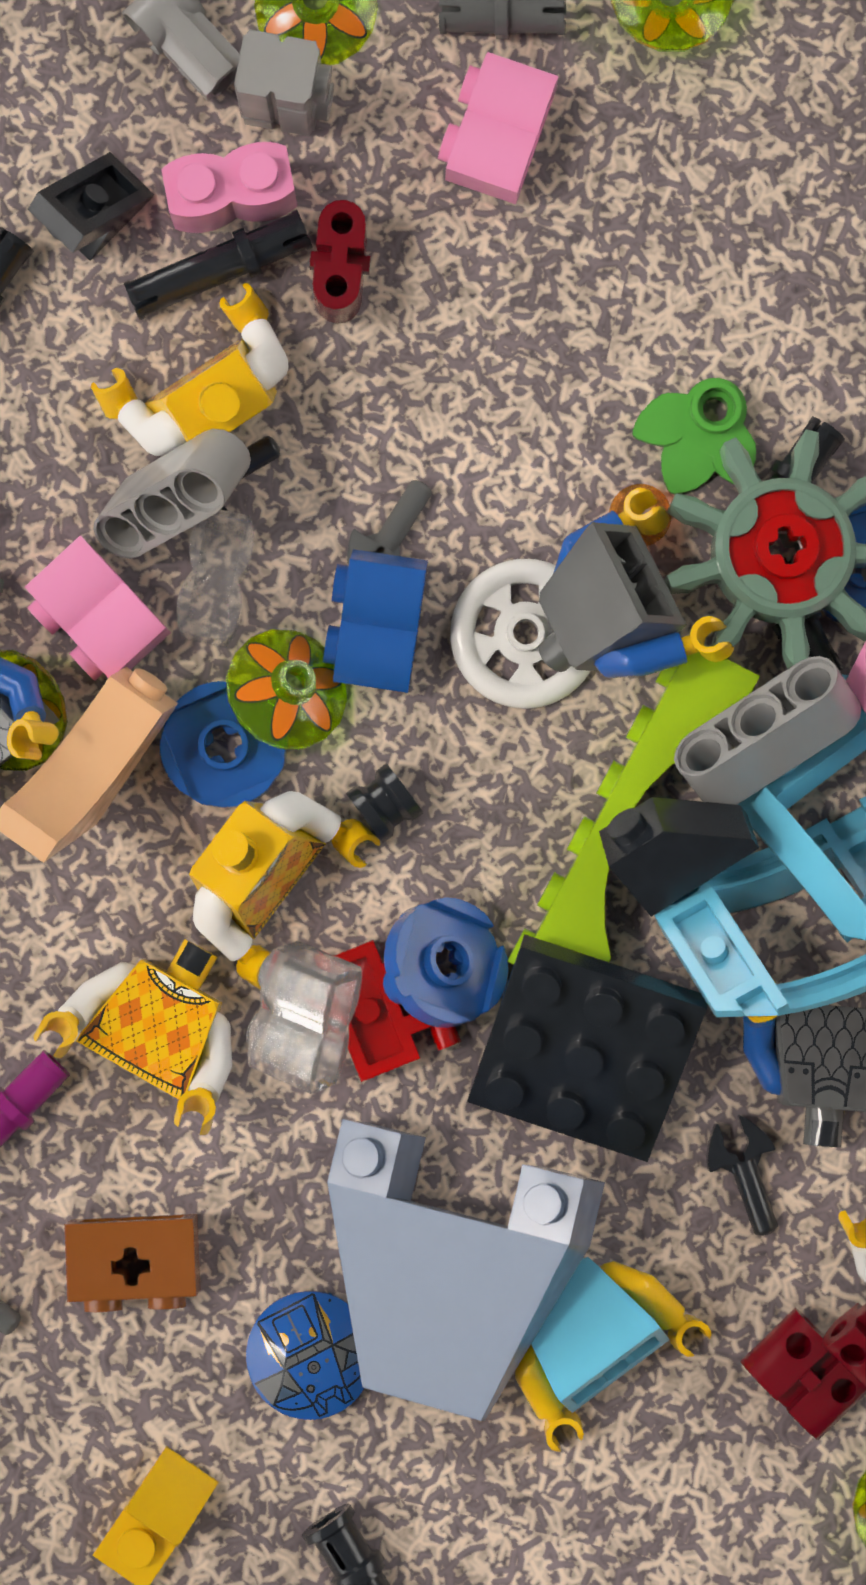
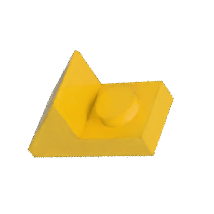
M166 1446L92 1556L134 1585H150L175 1547L180 1545L219 1482Z

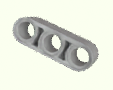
M210 429L128 476L121 483L95 520L93 530L97 540L110 553L121 558L131 559L141 556L216 514L225 505L249 469L251 462L249 450L243 441L234 434L221 429Z
M821 656L809 657L796 663L690 732L681 740L676 748L674 756L675 765L703 802L738 805L845 736L856 726L860 719L862 708L859 699L830 659Z

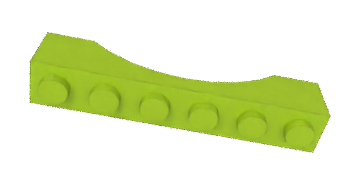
M699 652L686 656V664L660 671L655 682L665 687L664 692L654 710L644 704L642 705L625 737L636 743L625 765L615 760L610 765L596 794L606 799L595 821L585 816L582 818L566 849L577 855L566 877L556 872L553 873L537 903V906L546 910L547 913L536 933L524 928L507 962L514 965L524 934L610 962L611 955L605 929V888L609 866L599 831L607 827L620 812L635 808L645 791L675 763V751L681 740L696 728L752 693L760 677L759 675L729 659L719 662L708 661Z

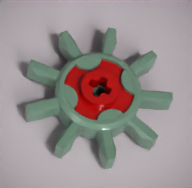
M807 429L791 452V466L788 478L762 481L754 469L748 451L735 437L724 442L720 449L723 467L735 484L739 495L726 510H720L709 506L696 497L675 494L667 513L682 524L704 530L713 537L711 542V560L698 564L683 565L667 575L664 581L670 593H690L705 585L718 584L723 594L733 604V608L729 616L723 621L727 627L721 631H715L711 646L720 642H730L734 647L740 641L747 623L752 618L769 623H777L781 628L782 656L787 669L809 658L810 647L804 622L805 619L816 615L823 609L836 617L849 633L866 641V608L850 597L844 589L850 579L853 568L866 569V544L856 542L854 530L848 517L854 511L866 506V476L858 479L845 493L836 498L832 497L822 488L812 484V471L819 456V432ZM778 538H781L784 548L794 547L796 550V554L790 559L788 564H785L781 554L771 555L769 551Z

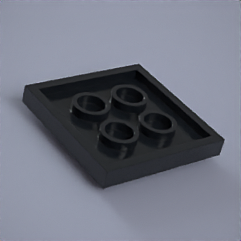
M524 934L467 1102L648 1162L707 1011L708 1004L700 992Z

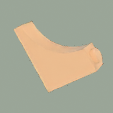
M125 667L111 675L87 710L48 760L16 794L3 803L0 808V832L44 863L93 828L113 802L178 703L165 694L167 691L166 685L153 674L140 668L132 671Z

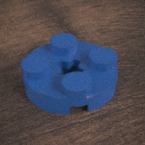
M225 681L210 682L197 686L185 693L177 700L178 704L165 722L164 731L161 735L160 755L168 777L181 792L202 805L228 809L236 808L244 801L253 802L271 789L284 769L288 745L287 736L280 741L273 740L270 728L274 706L269 700L256 703L237 701L234 698V693L241 685H236V683ZM222 727L228 735L238 733L242 740V744L234 749L236 758L228 763H225L220 755L210 758L206 747L214 743L212 732Z
M449 897L417 905L402 913L389 932L384 950L386 974L383 979V986L389 999L396 1004H401L417 1020L439 1028H449L471 1022L493 1008L500 1000L507 983L508 958L504 945L497 947L495 938L489 931V928L494 927L488 916L469 902ZM444 947L450 951L449 961L457 965L456 973H449L445 976L440 972L436 963V954L441 953Z

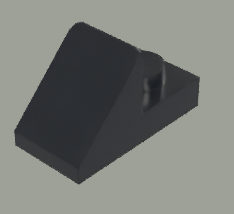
M109 152L40 190L28 207V210L48 229L53 237L61 241L72 253L79 250L91 261L153 198L154 194Z

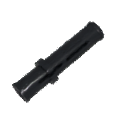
M294 210L287 216L249 232H245L243 227L232 231L234 238L135 280H128L124 282L132 305L135 306L134 309L139 320L146 318L145 316L249 273L251 279L263 274L261 267L304 249H311L313 246L298 210Z

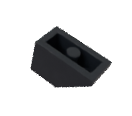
M651 797L636 808L620 812L607 827L599 831L608 866L651 917L759 849L747 813L741 805Z

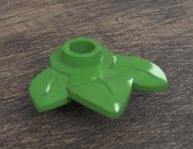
M722 378L705 379L697 383L688 394H661L652 400L640 413L633 428L632 435L635 439L647 444L664 447L661 454L662 476L668 492L673 495L676 493L684 494L699 488L709 480L714 472L727 482L735 485L725 471L720 455V449L724 442L735 437L748 451L753 466L756 461V443L743 424L747 413L745 397L735 384ZM712 399L721 401L727 411L725 418L720 421L707 419L703 413V405L707 401Z

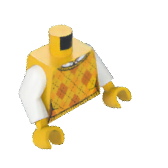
M248 283L242 284L246 295L239 303L231 306L225 297H222L219 302L220 308L235 328L242 333V339L146 402L138 400L124 370L120 368L111 370L117 381L113 386L100 389L94 382L91 384V389L105 416L110 419H118L122 426L148 453L162 457L210 429H221L231 432L274 402L277 393L274 386L287 374L288 358L274 330L267 321L269 315L267 307Z
M293 791L282 793L266 801L264 804L244 801L238 805L192 866L189 873L198 890L193 908V922L196 928L230 961L238 960L236 964L238 975L263 992L271 991L262 982L264 969L269 964H272L275 968L286 973L287 965L283 959L262 946L252 945V939L256 938L326 845V842L331 840L333 847L351 865L357 868H363L367 863L354 853L356 847L366 840L372 841L377 846L381 844L380 840L359 820L352 818L341 822L340 815L309 797Z
M184 939L167 970L146 959H141L137 965L120 962L85 981L58 1011L44 1016L33 1035L34 1041L39 1040L45 1031L59 1033L63 1038V1042L53 1056L55 1058H62L74 1043L78 1032H81L76 1042L179 1099L174 1116V1124L177 1127L180 1125L182 1115L186 1112L196 1111L202 1114L204 1121L200 1135H206L212 1127L216 1110L215 1103L219 1100L232 1068L231 1026L227 1018L220 1013L222 1002L199 990L218 957L191 941Z

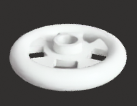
M514 559L498 563L475 577L464 589L456 603L450 626V641L454 659L468 683L476 691L493 702L521 709L547 706L571 694L583 683L590 671L576 670L571 666L566 671H558L553 676L543 680L533 667V664L543 660L539 653V645L553 629L539 602L538 604L533 602L513 604L511 602V586L516 584L539 585L540 598V591L553 575L556 565L537 559ZM483 606L498 610L501 613L496 621L494 636L492 637L475 632L477 618ZM527 621L534 624L538 631L537 639L530 644L518 642L513 633L514 627L518 623ZM499 650L507 660L519 666L509 681L495 674L486 665L495 651Z

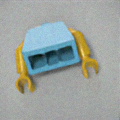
M589 1257L583 1258L516 1368L515 1379L536 1416L539 1419H545V1437L548 1446L553 1451H561L560 1444L553 1435L556 1427L562 1424L574 1427L578 1438L582 1441L584 1436L580 1417L575 1411L666 1342L670 1341L673 1347L686 1357H693L695 1355L683 1345L682 1337L684 1332L688 1328L695 1326L707 1338L711 1339V1330L708 1325L693 1315H684L685 1308L653 1275L615 1261L598 1266ZM663 1330H668V1337Z

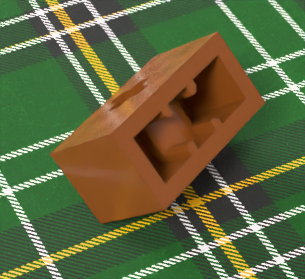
M198 1214L72 1219L64 1224L67 1302H84V1312L119 1311L123 1309L122 1300L148 1299V1309L154 1310L186 1307V1297L197 1296L201 1290ZM129 1248H136V1254L139 1259L150 1260V1267L145 1268L139 1274L138 1280L130 1279L128 1269L117 1268V1261L123 1259L128 1254Z

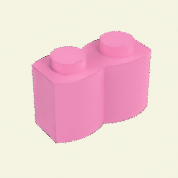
M490 52L486 53L481 69L470 65L458 102L468 105L460 126L449 123L438 155V160L447 162L445 180L516 205L552 104L559 76Z
M256 142L247 144L233 150L224 158L214 154H191L175 159L161 169L169 213L175 229L188 233L214 231L229 224L235 218L252 222L274 220L290 213L297 207L287 147L279 143Z
M81 535L25 586L27 591L35 598L27 607L28 610L52 635L62 628L78 646L69 654L94 681L103 673L109 678L125 667L132 669L171 633Z

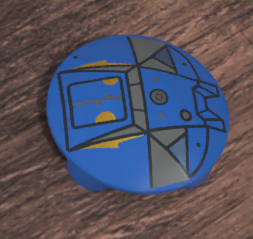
M297 1292L272 1303L256 1320L247 1342V1370L257 1393L272 1408L289 1417L316 1420L341 1412L351 1405L362 1393L364 1388H362L349 1306L345 1301L326 1292Z

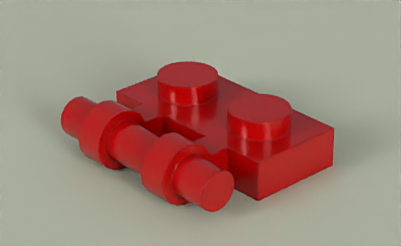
M374 940L314 963L361 1082L420 1059L411 1034L429 1028L438 1051L461 1042L456 1026L439 1028L427 1025L410 1014L404 1016L400 1005L389 999L383 986L386 970Z

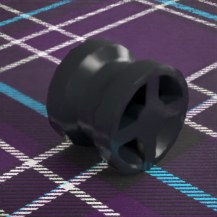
M387 763L376 770L375 780L367 786H355L346 793L382 843L393 836L394 827L403 820L414 821L423 814L414 798Z

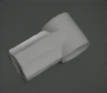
M135 0L122 11L124 18L135 32L141 29L153 43L150 47L151 50L157 55L163 53L175 65L182 76L208 102L214 97L219 96L235 82L240 54L205 17L206 11L199 0Z

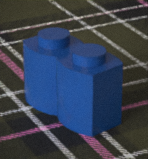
M353 549L349 566L337 564L332 602L343 603L340 627L328 626L323 663L335 664L333 682L408 693L428 560Z

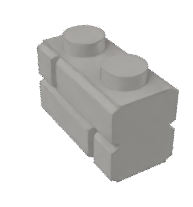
M249 29L246 35H243L234 87L241 118L244 119L245 125L273 129L276 124H279L283 132L310 136L312 131H315L317 119L328 121L334 93V83H331L332 66L321 63L320 49L317 47L316 41L287 36L285 41L281 42L278 34Z

